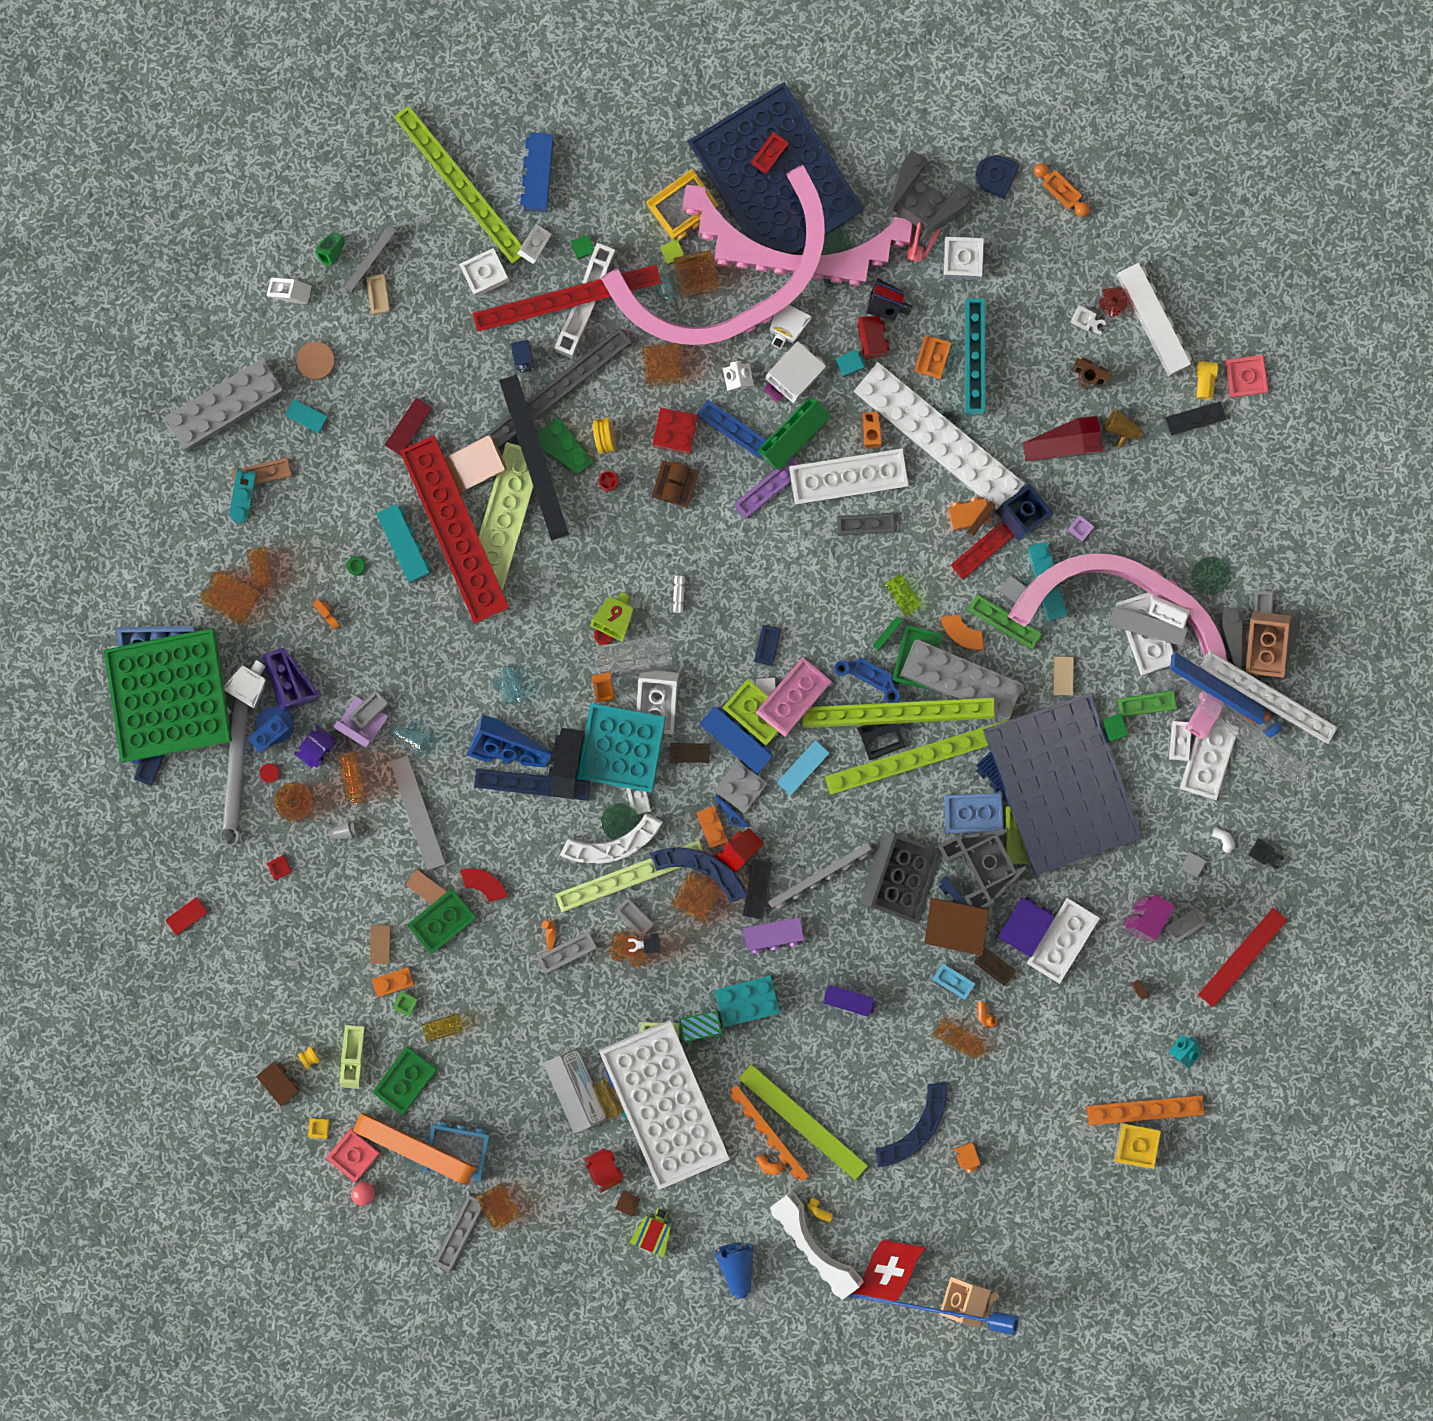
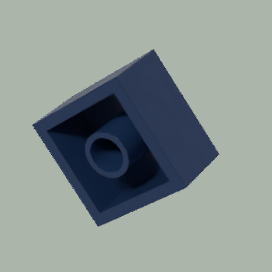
M1031 484L1003 502L996 511L1018 541H1021L1044 525L1054 514Z

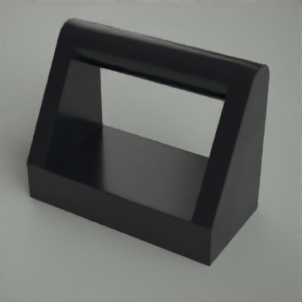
M897 723L864 725L857 728L869 760L905 747ZM895 731L898 742L870 752L868 740Z

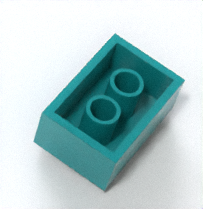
M771 976L714 990L723 1027L780 1013Z

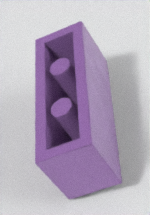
M800 917L743 928L747 951L751 950V954L763 952L762 948L770 947V951L781 949V945L789 943V947L801 945L800 941L804 940Z

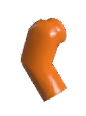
M977 1002L978 1020L988 1028L996 1026L997 1019L987 1012V1002Z

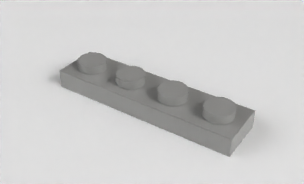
M388 226L343 288L349 292L353 289L356 291L362 283L360 280L364 274L368 275L374 267L371 265L375 259L379 260L384 254V246L386 244L390 245L395 239L394 233L396 230L393 227Z

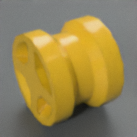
M309 1046L305 1052L298 1053L299 1059L307 1070L314 1063L318 1064L321 1062L312 1046Z

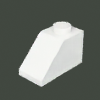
M271 278L267 297L297 304H307L312 286L295 279Z

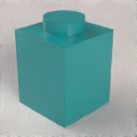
M857 349L835 358V363L842 378L863 370V364L866 363L862 353L858 354Z

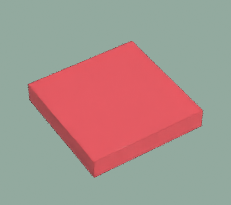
M1263 355L1225 360L1230 398L1269 393Z
M350 1128L326 1159L356 1183L380 1152Z

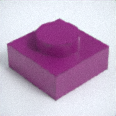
M771 383L763 389L775 403H778L784 397V394L778 391Z

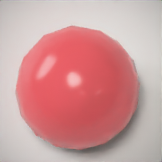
M363 1181L351 1192L352 1200L359 1206L369 1205L375 1197V1190L372 1185Z

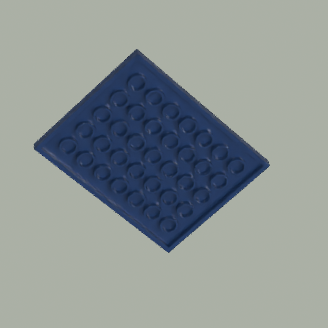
M785 82L687 141L746 237L767 248L793 255L805 247V214L799 197L786 173L802 164L819 195L824 215V235L864 211L863 206ZM774 132L787 141L789 145L765 175L754 167L751 161Z

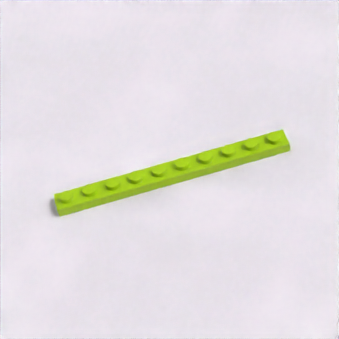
M408 105L395 115L394 119L510 263L513 265L521 259L522 256L517 253L522 245Z
M994 698L810 707L803 716V727L995 719Z
M1008 720L825 776L830 795L987 747L988 744L983 729Z

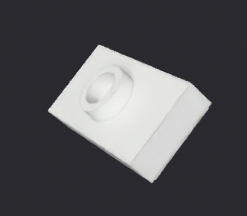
M1155 596L1148 614L1184 629L1190 610Z

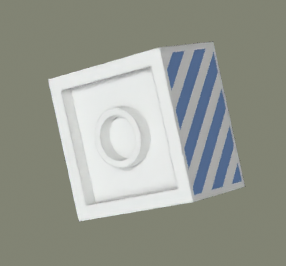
M945 237L943 279L981 280L984 238Z

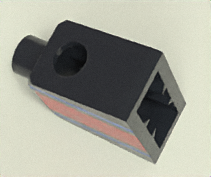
M877 278L870 293L866 313L894 321L899 312L909 316L913 305L903 302V290Z

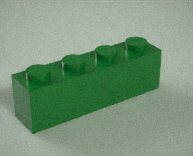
M809 397L757 452L771 467L779 470L786 466L788 460L797 454L807 441L813 438L814 433L827 423L831 415L819 401Z

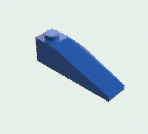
M482 714L475 728L467 755L485 762H491L492 759H502L505 764H509V761H520V764L524 766L545 768L552 752L504 722Z

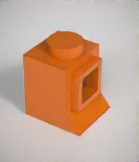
M972 1142L952 1149L958 1153L956 1157L960 1168H964L966 1173L977 1170L980 1162Z

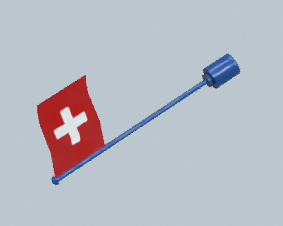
M882 1240L871 1257L862 1278L864 1282L849 1295L851 1299L855 1297L988 1322L991 1331L1015 1335L1019 1326V1317L1017 1315L994 1312L989 1318L898 1302L909 1284L919 1258L927 1249L926 1247Z

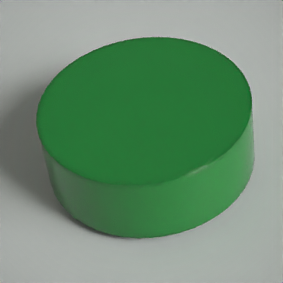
M354 556L347 561L346 568L351 575L359 576L364 573L366 564L361 557Z

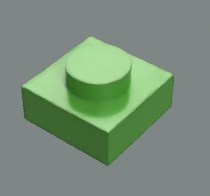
M400 991L392 1009L410 1017L418 999Z

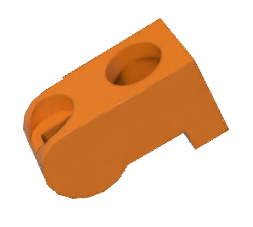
M878 411L863 412L864 449L881 448Z

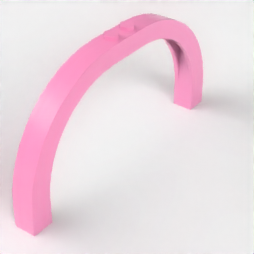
M803 164L786 173L803 207L806 220V243L797 269L787 283L776 293L724 322L700 327L683 326L666 321L644 307L632 293L619 268H616L602 276L601 279L619 309L644 331L670 342L690 345L719 342L743 331L748 333L756 328L755 325L761 321L764 324L773 319L772 315L789 305L809 283L819 263L824 244L825 228L822 205L815 186Z
M1086 554L1057 563L1040 574L1027 586L1008 615L1009 618L1020 625L1026 626L1030 623L1045 596L1060 582L1086 573L1112 574L1133 582L1154 596L1190 610L1187 622L1200 642L1204 658L1208 651H1211L1227 661L1225 648L1216 625L1209 614L1192 596L1179 588L1173 580L1162 577L1159 571L1149 569L1139 562L1117 555ZM1203 690L1200 702L1185 729L1200 739L1206 737L1221 711L1223 702Z

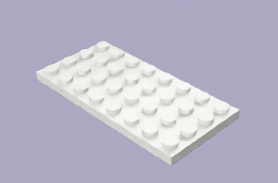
M671 1020L599 1050L658 1190L730 1160Z

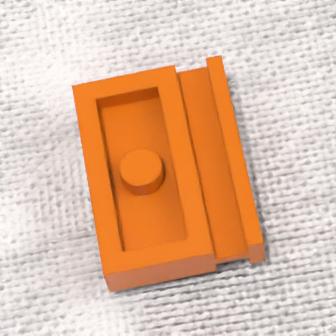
M925 335L914 372L940 380L951 342Z

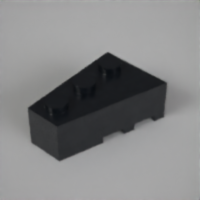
M561 728L560 735L556 734L555 746H557V751L553 750L551 762H554V767H550L548 778L552 779L551 796L574 800L575 782H577L584 731Z

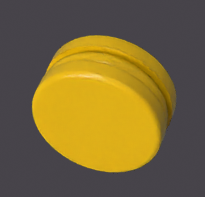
M605 417V420L594 419L593 431L599 454L615 452L616 439L610 417Z

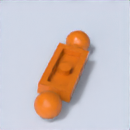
M1038 163L1035 165V176L1045 179L1041 185L1068 211L1075 207L1077 216L1086 217L1089 214V205L1078 201L1082 195L1056 170L1050 174L1046 164Z

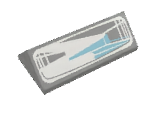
M579 1047L543 1063L574 1134L609 1119Z

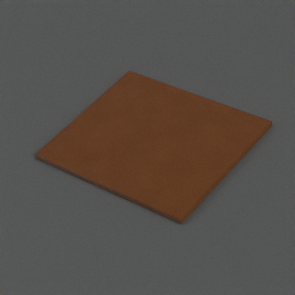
M931 897L924 944L982 956L989 909Z

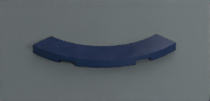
M674 847L649 853L656 871L670 867H687L708 875L721 887L730 903L749 896L745 886L735 872L724 862L706 852L692 848Z
M947 1082L927 1084V1100L920 1120L899 1141L876 1148L878 1167L889 1166L907 1159L930 1140L938 1128L944 1113L947 1098Z

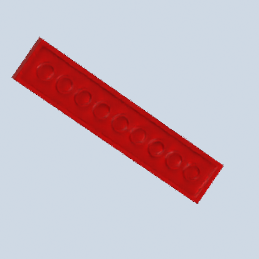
M433 435L400 450L474 624L510 609L436 436Z

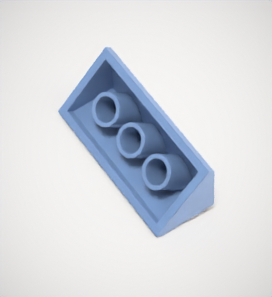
M117 627L119 647L195 632L197 627Z

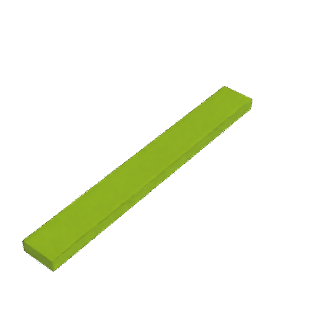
M752 1064L738 1078L854 1180L866 1169L867 1165Z

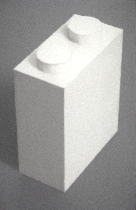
M797 341L768 372L765 379L794 404L822 374L826 366L823 360L818 356L815 357L806 345L800 344Z

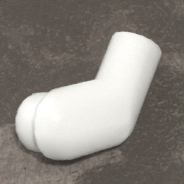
M1215 827L1211 836L1221 839L1223 851L1231 853L1235 848V842L1231 834Z

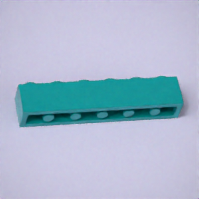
M966 298L964 302L965 416H984L985 298Z

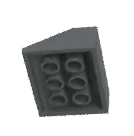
M883 831L859 904L918 924L941 851L903 836Z

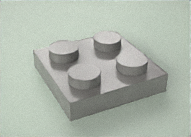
M737 760L714 791L745 814L768 783Z

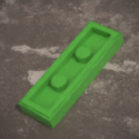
M1174 690L1117 699L1119 714L1121 713L1122 718L1177 709Z

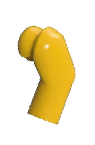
M810 1198L809 1203H807V1208L816 1218L830 1222L833 1214L818 1208L820 1201Z

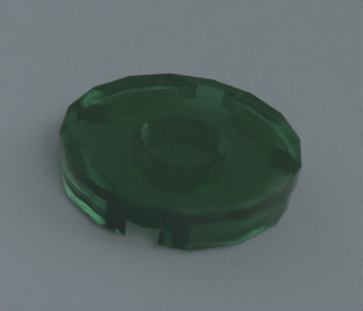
M1216 557L1201 559L1192 570L1194 587L1205 595L1221 593L1230 581L1227 565Z
M615 803L609 806L601 818V827L604 834L612 840L626 835L639 823L637 811L625 803Z

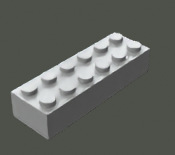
M262 358L164 418L183 449L188 452L285 393Z
M918 639L914 640L900 674L901 677L956 700L994 698L995 716L1004 720H1009L1023 686L1020 682Z

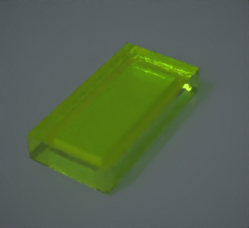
M901 573L884 583L904 616L921 606Z

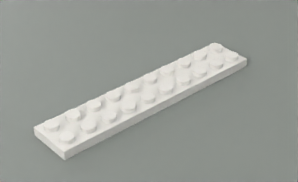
M876 363L853 391L982 499L986 498L987 503L992 501L996 504L994 509L997 510L1003 502L1015 495L1025 484L880 363Z

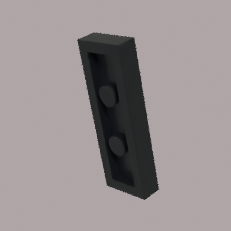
M1221 401L1171 415L1165 419L1170 436L1224 421L1226 417Z
M753 859L747 889L749 896L745 900L743 916L762 919L772 862Z

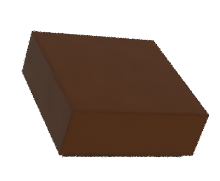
M1139 979L1131 983L1139 999L1149 996Z

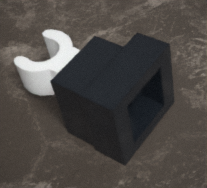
M659 933L650 934L651 938L643 939V941L629 939L628 942L636 943V947L629 949V952H636L638 949L644 948L645 954L661 953Z

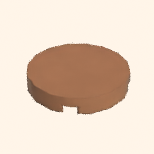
M310 342L301 347L297 354L296 362L302 375L308 379L320 380L332 372L335 358L331 349L324 343Z

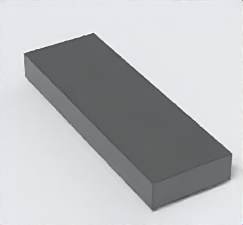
M894 513L837 516L838 536L895 533Z

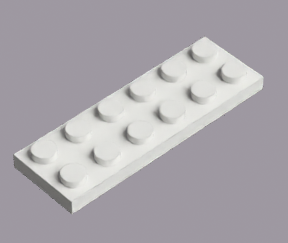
M903 449L789 466L795 504L908 487Z

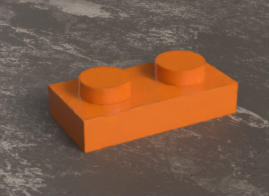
M714 806L696 813L710 849L728 842Z
M409 967L372 979L377 997L414 986Z

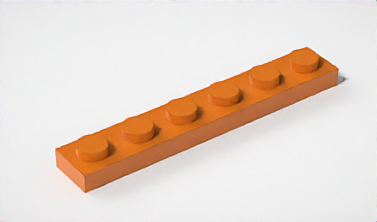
M737 1085L730 1090L733 1093L730 1096L737 1104L741 1102L745 1107L742 1111L748 1119L752 1117L756 1121L754 1126L758 1132L767 1135L768 1139L766 1142L772 1149H778L781 1153L778 1157L784 1165L789 1163L792 1167L790 1172L795 1179L798 1180L800 1178L804 1181L809 1176L740 1088Z
M1202 1095L1087 1106L1088 1125L1204 1115Z

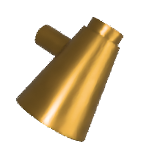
M1117 408L1110 413L1103 429L1106 432L1120 435L1116 445L1122 448L1128 438L1139 440L1143 434V430Z

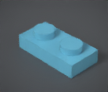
M943 963L932 979L964 1000L975 985V983Z

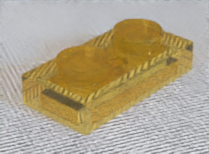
M459 1013L422 1024L426 1042L464 1031Z
M607 1078L592 1084V1088L607 1120L623 1113Z

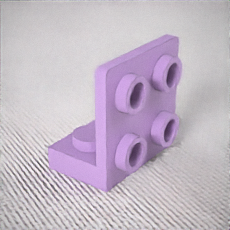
M355 697L340 722H336L334 728L368 749L388 716L380 712L361 730L348 716L363 702L360 698Z

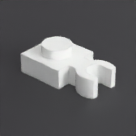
M1080 305L1070 321L1071 324L1085 331H1088L1091 327L1095 334H1102L1097 329L1098 324L1104 326L1107 324L1104 320H1095L1096 314Z

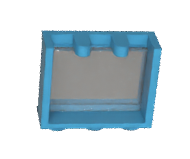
M437 1121L436 1125L432 1124L428 1144L474 1165L476 1169L471 1179L482 1180L490 1137L489 1134H486V1130L475 1128L474 1132L467 1131V1127L461 1125L451 1128L448 1127V1123ZM424 1166L423 1171L436 1172V1171H434V1170H432V1169H430V1168Z

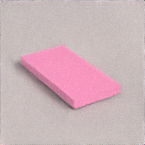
M802 657L756 713L786 737L832 681Z

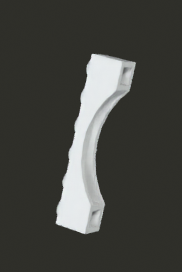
M599 243L596 244L582 283L601 279L602 276L608 273L615 256V249ZM596 301L572 307L556 343L555 352L572 359L574 358Z
M792 1190L770 1207L773 1217L783 1224L785 1232L793 1237L796 1241V1246L801 1251H804L808 1256L810 1264L819 1270L821 1278L830 1284L833 1293L843 1300L862 1285L864 1281L852 1266L832 1259L816 1245L806 1226L804 1205Z

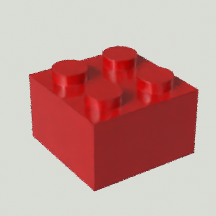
M660 407L653 448L690 455L698 415Z

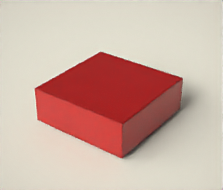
M284 855L266 863L275 881L292 872Z

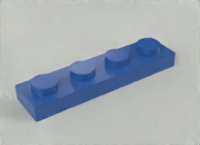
M707 400L697 414L698 417L760 459L762 456L757 450L767 440Z

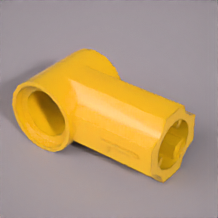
M1198 361L1196 398L1212 400L1218 363Z

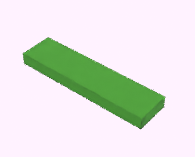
M979 594L976 595L967 610L1031 650L1034 649L1043 634L1028 624L1026 626L1020 625L1008 617L1009 613Z

